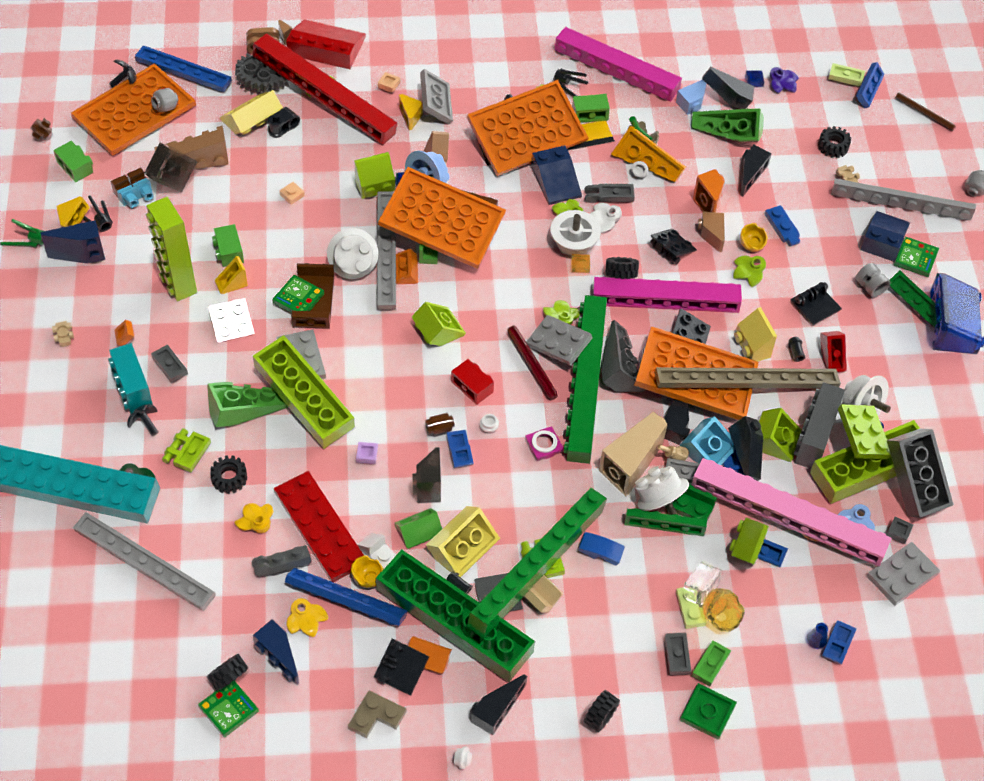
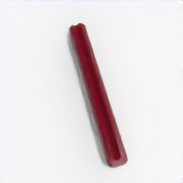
M515 325L507 329L509 336L548 399L553 400L557 398L556 389Z

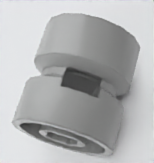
M874 263L865 265L856 275V280L865 287V290L873 298L884 293L891 283L884 274H881V270Z

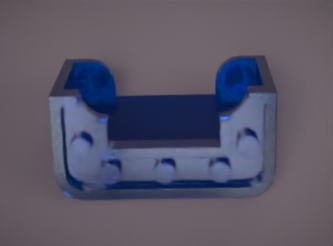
M937 273L930 289V298L935 300L936 327L934 333H936L937 338L932 342L933 350L978 354L980 347L983 348L984 346L980 317L981 292H979L978 288L946 273Z

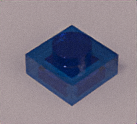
M746 70V83L754 87H764L762 70Z

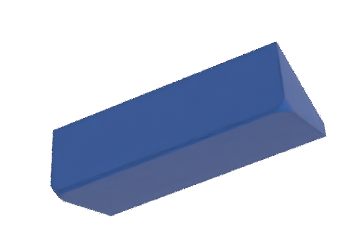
M764 539L758 558L781 567L788 548Z

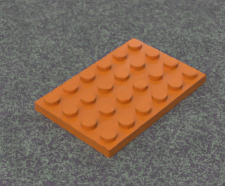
M155 63L135 74L137 78L133 84H130L129 79L71 112L72 118L112 156L196 106V100ZM164 88L172 89L178 96L176 108L167 112H159L154 109L151 103L153 93Z
M558 80L474 111L466 116L496 176L532 163V153L564 145L566 148H570L587 141L589 138Z
M407 167L382 213L378 225L478 269L506 210Z
M651 326L634 386L740 420L747 416L753 388H658L654 372L656 367L758 368L759 362Z

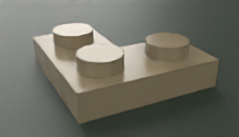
M368 690L349 722L348 729L365 738H368L377 721L397 730L407 712V708Z

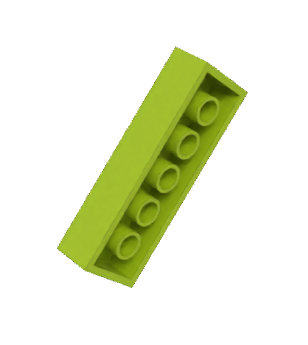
M168 196L147 204L148 213L145 215L150 224L148 226L149 231L153 236L151 242L155 248L153 250L154 255L158 260L156 265L161 272L159 277L162 283L167 284L166 288L169 295L174 296L178 302L197 293L184 221Z
M285 335L253 355L254 367L323 449L355 428L354 416Z
M912 420L884 433L887 440L920 429L915 420ZM851 446L815 460L810 472L830 504L896 477L891 457L889 459L855 458Z

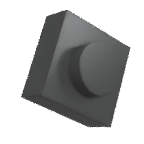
M894 517L886 536L906 544L913 524Z

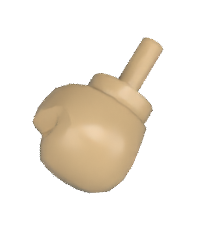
M658 445V449L665 451V456L671 459L685 461L689 456V450L686 447Z

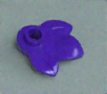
M779 67L771 69L769 76L771 86L777 93H780L783 89L793 93L796 92V81L799 80V77L795 72L783 70Z

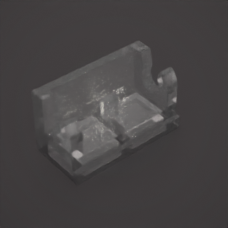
M701 561L684 583V589L693 592L694 596L686 593L684 597L703 608L719 586L722 569Z

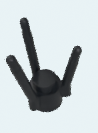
M562 68L558 69L555 72L554 81L558 80L562 89L572 97L577 95L565 87V84H568L570 80L588 84V81L571 76L586 77V73L568 71Z
M89 195L88 198L97 212L94 217L97 228L101 232H105L111 228L113 223L105 202L101 201L103 214L92 196ZM86 216L83 217V220L86 222L91 221Z

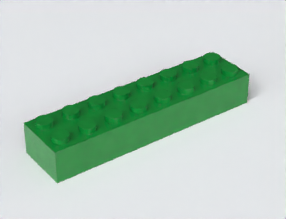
M402 549L376 577L377 591L407 610V612L508 683L534 653L535 640L504 619L484 639L469 629L467 624L470 612L479 602Z

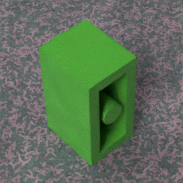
M607 94L573 96L572 107L581 123L609 120L610 107Z
M72 140L53 150L56 162L75 183L93 173L92 159L88 155L86 156L79 145L76 146Z
M232 224L214 228L215 236H212L214 247H218V250H215L218 261L221 260L222 266H228L236 256H239L241 262L244 263L236 225Z

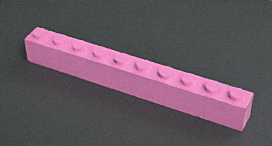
M702 458L693 477L692 486L696 489L709 492L717 498L878 567L892 539L882 532L874 531L863 524L848 520L845 516L829 512L826 508L815 506L807 500L796 498L788 492L775 489L766 483L763 484L750 476H744L712 460Z

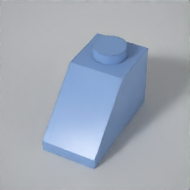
M703 80L686 86L677 92L676 103L687 115L699 111L702 107L707 84Z

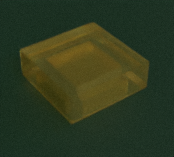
M572 254V272L590 273V255Z

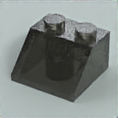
M160 142L144 174L153 181L182 193L198 161Z
M440 447L433 449L416 465V473H412L413 496H417V503L441 502Z

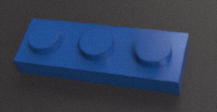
M878 62L871 63L856 95L863 108L870 107L885 75Z

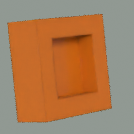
M125 319L114 330L116 343L119 346L127 344L134 337L132 322Z

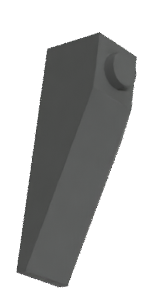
M613 320L602 365V381L607 387L612 388L616 392H643L645 389L634 386L638 373L636 367L638 360L630 351L633 346L627 330L617 321Z

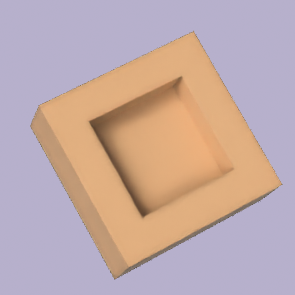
M385 72L377 83L378 88L393 93L400 84V77Z
M294 182L279 190L280 196L290 205L305 196V192Z

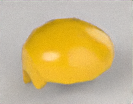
M756 223L746 224L742 228L740 241L745 249L758 252L766 246L768 236L764 228L757 226Z
M367 555L357 558L351 567L354 581L364 588H374L376 586V577L383 570L378 559H371Z

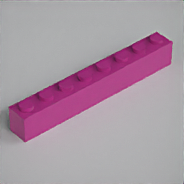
M566 26L555 38V51L670 102L681 88L682 77Z
M594 277L593 296L607 297L606 306L671 310H680L682 308L683 310L739 313L742 304L741 284Z

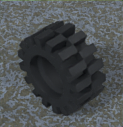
M833 126L832 129L831 127H827V130L824 129L818 142V148L821 150V153H825L827 157L831 155V158H834V156L840 158V155L843 157L847 154L851 144L850 133H846L847 130L844 129L842 131V127L836 129V126ZM831 140L837 141V142H839L840 144H834V143H832V142H830V141H831Z
M609 257L606 259L605 274L607 276L621 279L638 277L639 261L637 259L626 257Z
M226 455L224 460L220 457L218 458L219 462L214 461V466L210 468V475L215 489H219L221 493L226 490V494H230L231 490H233V493H237V488L242 490V485L245 486L248 479L245 463L241 462L239 457L235 459V456L232 455L231 459ZM228 470H233L237 473L231 479L221 477L222 473Z
M237 654L208 674L207 678L217 691L236 680L249 667L242 657Z
M604 690L589 708V712L585 715L584 723L597 732L602 731L610 721V718L613 717L614 712H616L620 699Z

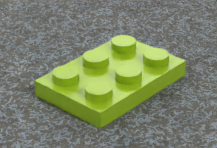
M841 404L838 412L855 458L889 459L891 454L887 438L875 407Z

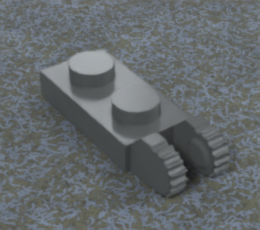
M634 184L587 185L584 188V191L587 193L585 201L589 203H596L597 201L634 202L635 199Z
M304 545L284 552H277L267 557L263 555L258 556L251 561L255 575L262 577V575L275 574L310 564L312 561L307 546Z

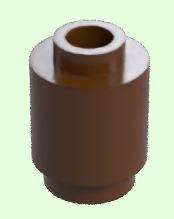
M448 413L431 416L425 420L428 435L433 434L435 436L451 432L452 427H455L453 416H449Z

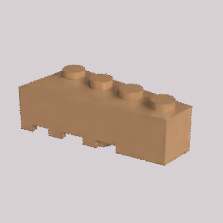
M223 125L217 127V130L212 132L206 130L202 132V135L185 137L181 142L172 141L154 147L159 175L229 165Z

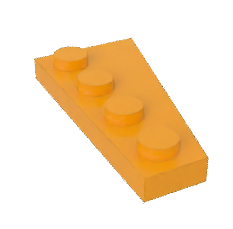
M633 126L628 128L611 153V155L622 158L629 163L634 164L637 161H642L647 164L648 170L674 182L678 180L686 169L682 163Z

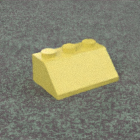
M274 90L257 95L222 115L220 119L235 134L242 133L244 135L251 131L252 126L256 125L258 127L264 124V119L274 115L283 107Z
M466 506L426 546L437 562L448 571L459 573V577H461L500 537L480 507Z

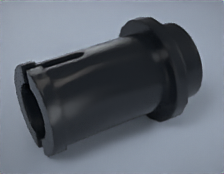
M792 337L789 339L788 347L791 348L794 361H802L806 358L802 348L803 342L799 337Z
M451 572L446 579L466 594H469L473 587L459 577V573Z

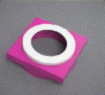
M552 426L525 435L530 450L537 460L551 458L556 453L564 451ZM539 436H549L553 439V445L549 448H541L537 445L536 438Z

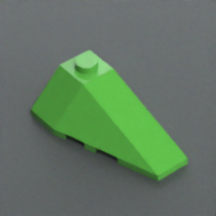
M760 108L696 111L692 115V129L740 142H756L760 140L763 134L764 116Z
M233 382L208 383L207 385L209 413L215 427L237 425L288 408L273 388L263 387L262 389L251 388V385L244 384V387L234 386Z

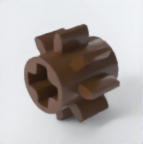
M45 118L42 121L37 119L30 127L33 131L32 136L37 140L41 137L45 140L52 132L50 128L51 123Z

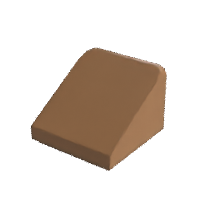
M278 20L279 34L284 45H286V40L292 27L282 20Z

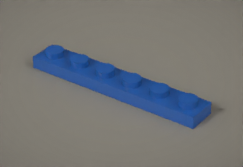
M144 45L135 55V61L149 66L155 63L163 71L224 92L232 82V78L229 75Z
M297 568L292 569L286 575L285 583L291 584L294 588L304 589L312 595L322 596L333 603L346 605L351 610H359L370 617L380 618L390 625L399 626L406 618L407 610Z

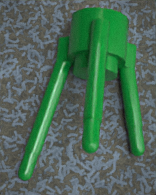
M12 219L11 221L17 226L29 231L28 239L31 242H0V245L32 246L37 248L38 244L43 245L40 234L43 230Z

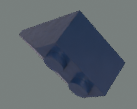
M565 145L532 153L531 167L549 205L582 197L574 165Z
M876 211L865 235L861 251L895 262L910 222Z
M96 220L40 232L48 258L86 264L105 260Z

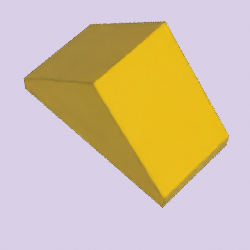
M399 94V108L408 129L413 130L423 115L422 101Z
M79 196L56 206L60 225L66 227L81 222L90 208L83 197Z
M236 256L215 279L221 294L248 286L246 270L239 256Z

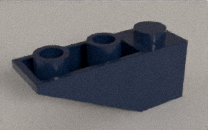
M271 619L253 635L255 643L253 646L260 654L264 653L268 657L269 663L274 668L278 667L283 671L282 675L287 681H293L296 685H299L298 672L287 633Z

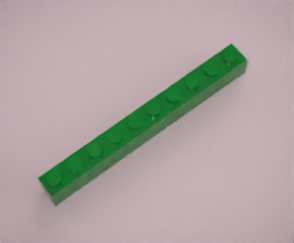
M585 295L584 302H580L579 313H583V317H579L578 328L591 333L593 338L577 357L578 362H574L573 373L576 374V378H572L571 389L575 390L574 394L570 393L569 405H573V408L568 409L567 421H571V426L567 425L565 437H569V442H565L564 453L567 454V461L590 464L607 297Z
M590 488L470 612L467 627L484 639L601 515L607 498L593 488Z

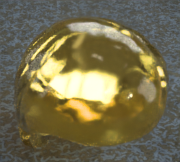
M715 588L710 591L702 606L706 620L721 632H730L736 629L744 618L745 609L734 592L723 588Z

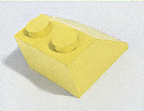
M761 307L754 310L738 323L734 333L735 340L741 345L745 357L755 361L771 358L777 335Z

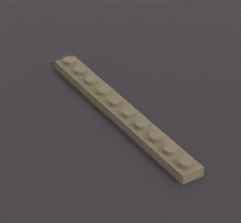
M656 367L654 372L658 388H821L823 382L836 387L841 385L836 369Z

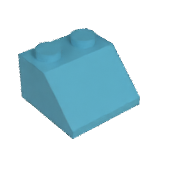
M715 416L702 420L680 444L681 447H686L689 450V457L697 463H700L702 458L722 465L735 451L730 433Z

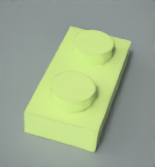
M833 63L828 79L860 87L865 71Z
M697 586L677 588L676 595L685 629L706 626L707 621Z

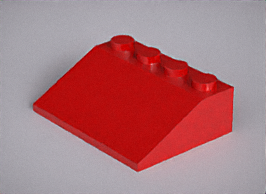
M304 19L291 30L286 40V45L306 60L351 70L366 38V33Z

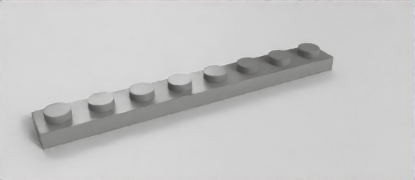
M836 178L831 192L833 196L969 221L972 220L976 210V204Z
M377 192L378 310H396V233L378 225V221L394 192Z
M87 512L84 513L73 527L82 536L202 611L206 609L216 596V593Z

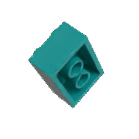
M132 343L110 349L111 358H108L112 376L116 381L119 395L122 397L125 410L129 409L130 414H132L141 405H153L148 384Z

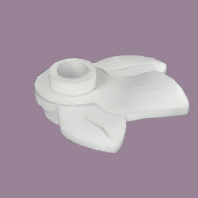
M607 203L594 205L595 211L590 213L598 220L601 233L611 230L615 226V222L619 221L622 216L620 207L616 205L610 206Z

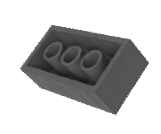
M824 382L821 389H816L793 454L797 456L795 464L812 469L814 461L822 458L845 389Z
M920 428L887 440L907 516L921 518L954 505L933 429Z

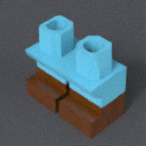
M141 167L127 173V176L123 175L111 181L113 193L124 206L128 205L130 208H133L139 204L138 199L142 197L147 201L154 198L150 180L146 178Z

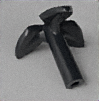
M117 59L113 61L122 66L123 71L109 82L112 88L117 86L127 76L129 83L133 84L137 78L135 70L122 60Z
M150 404L139 406L130 414L127 426L130 428L135 420L140 418L150 434L155 436L159 432L147 414L158 412L157 408Z

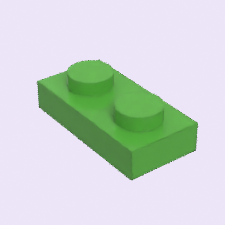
M713 640L693 671L692 677L711 687L728 659L731 650Z

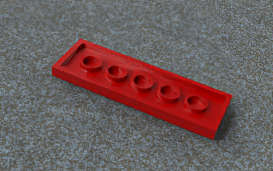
M309 470L274 487V493L330 581L335 582L351 574L353 562L357 558L364 556V554Z

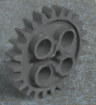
M246 53V57L241 56V60H237V64H235L237 80H240V85L245 84V88L250 86L251 91L257 89V92H260V90L267 92L268 89L272 91L273 88L279 90V86L284 87V83H288L286 78Z

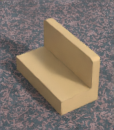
M543 575L524 597L540 612L549 613L563 596V592Z

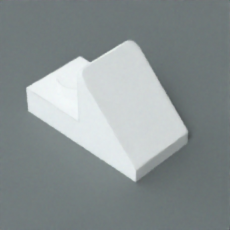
M371 533L357 544L360 550L369 558L378 559L383 569L396 556L385 544L384 535Z

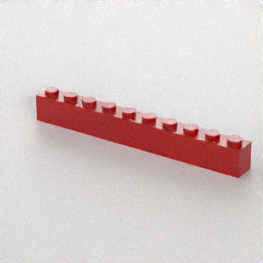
M266 33L253 43L252 56L380 144H385L396 134L397 122L381 112Z

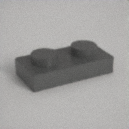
M168 344L151 353L153 360L171 383L188 374L186 367Z
M686 632L665 633L669 676L690 675L691 664Z

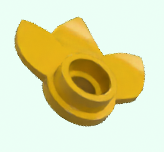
M248 503L242 510L244 516L234 521L235 525L243 531L253 529L257 533H265L270 528V517L274 511L269 503L261 507L255 503Z
M304 598L296 599L291 605V614L287 619V628L291 634L300 629L306 635L315 637L318 631V622L328 620V614L318 604H310ZM303 605L305 611L301 612L297 607Z

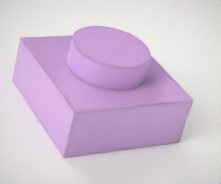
M358 442L356 463L376 464L378 443Z

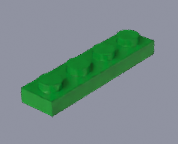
M901 270L890 279L889 287L937 332H940L952 321V318Z
M627 508L624 525L704 537L707 520L699 517L691 518L679 514L670 515L658 511L649 512L638 508Z

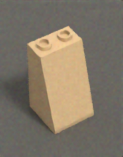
M653 411L602 450L599 472L625 496L630 494L636 485L635 482L641 478L659 452L658 445L663 446L667 428L664 418L658 416Z

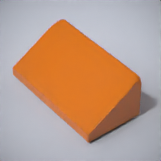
M411 248L397 253L396 284H417V254Z
M412 636L408 646L430 656L425 668L443 674L448 666L452 649Z

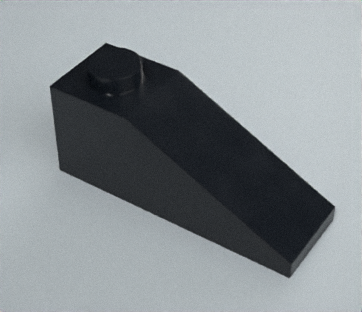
M711 66L702 76V80L728 104L738 109H746L752 103L754 86Z
M754 144L749 150L747 149L742 157L744 159L740 196L744 197L769 166L772 153Z
M674 399L664 418L667 423L664 439L680 445L682 440L686 439L690 433L688 428V403Z
M744 416L728 429L744 475L759 481L761 480L763 452L761 424L756 419Z
M523 674L485 695L479 703L475 702L470 710L471 723L494 735L526 687L528 676Z

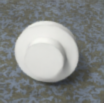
M637 161L632 165L631 173L635 178H644L648 174V166L642 161Z
M486 414L480 420V428L485 432H494L499 427V420L493 414Z
M468 747L458 748L454 756L455 766L465 769L472 760V753L469 752Z

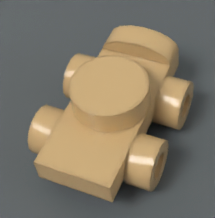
M844 165L837 168L836 175L837 177H842L841 180L859 183L860 175L859 173H852L854 172L852 165L848 167Z
M62 321L52 326L53 333H57L54 335V340L59 342L61 347L71 345V339L74 338L73 331H69L72 329L71 322Z

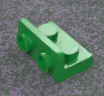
M689 484L688 489L680 497L672 501V504L677 514L681 516L699 517L708 521L717 498L711 493L703 492Z

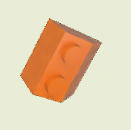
M716 169L697 175L693 200L702 212H717L720 205L725 180Z

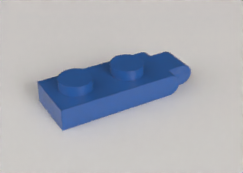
M781 205L765 210L764 215L782 242H787L789 246L800 243V233Z

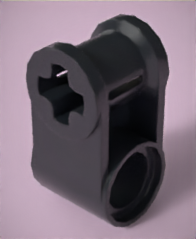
M288 107L282 108L268 118V124L270 125L269 135L274 138L281 137L298 126L300 117Z

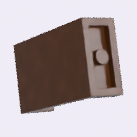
M297 263L298 277L323 289L324 295L311 311H292V327L330 329L335 277L334 265Z

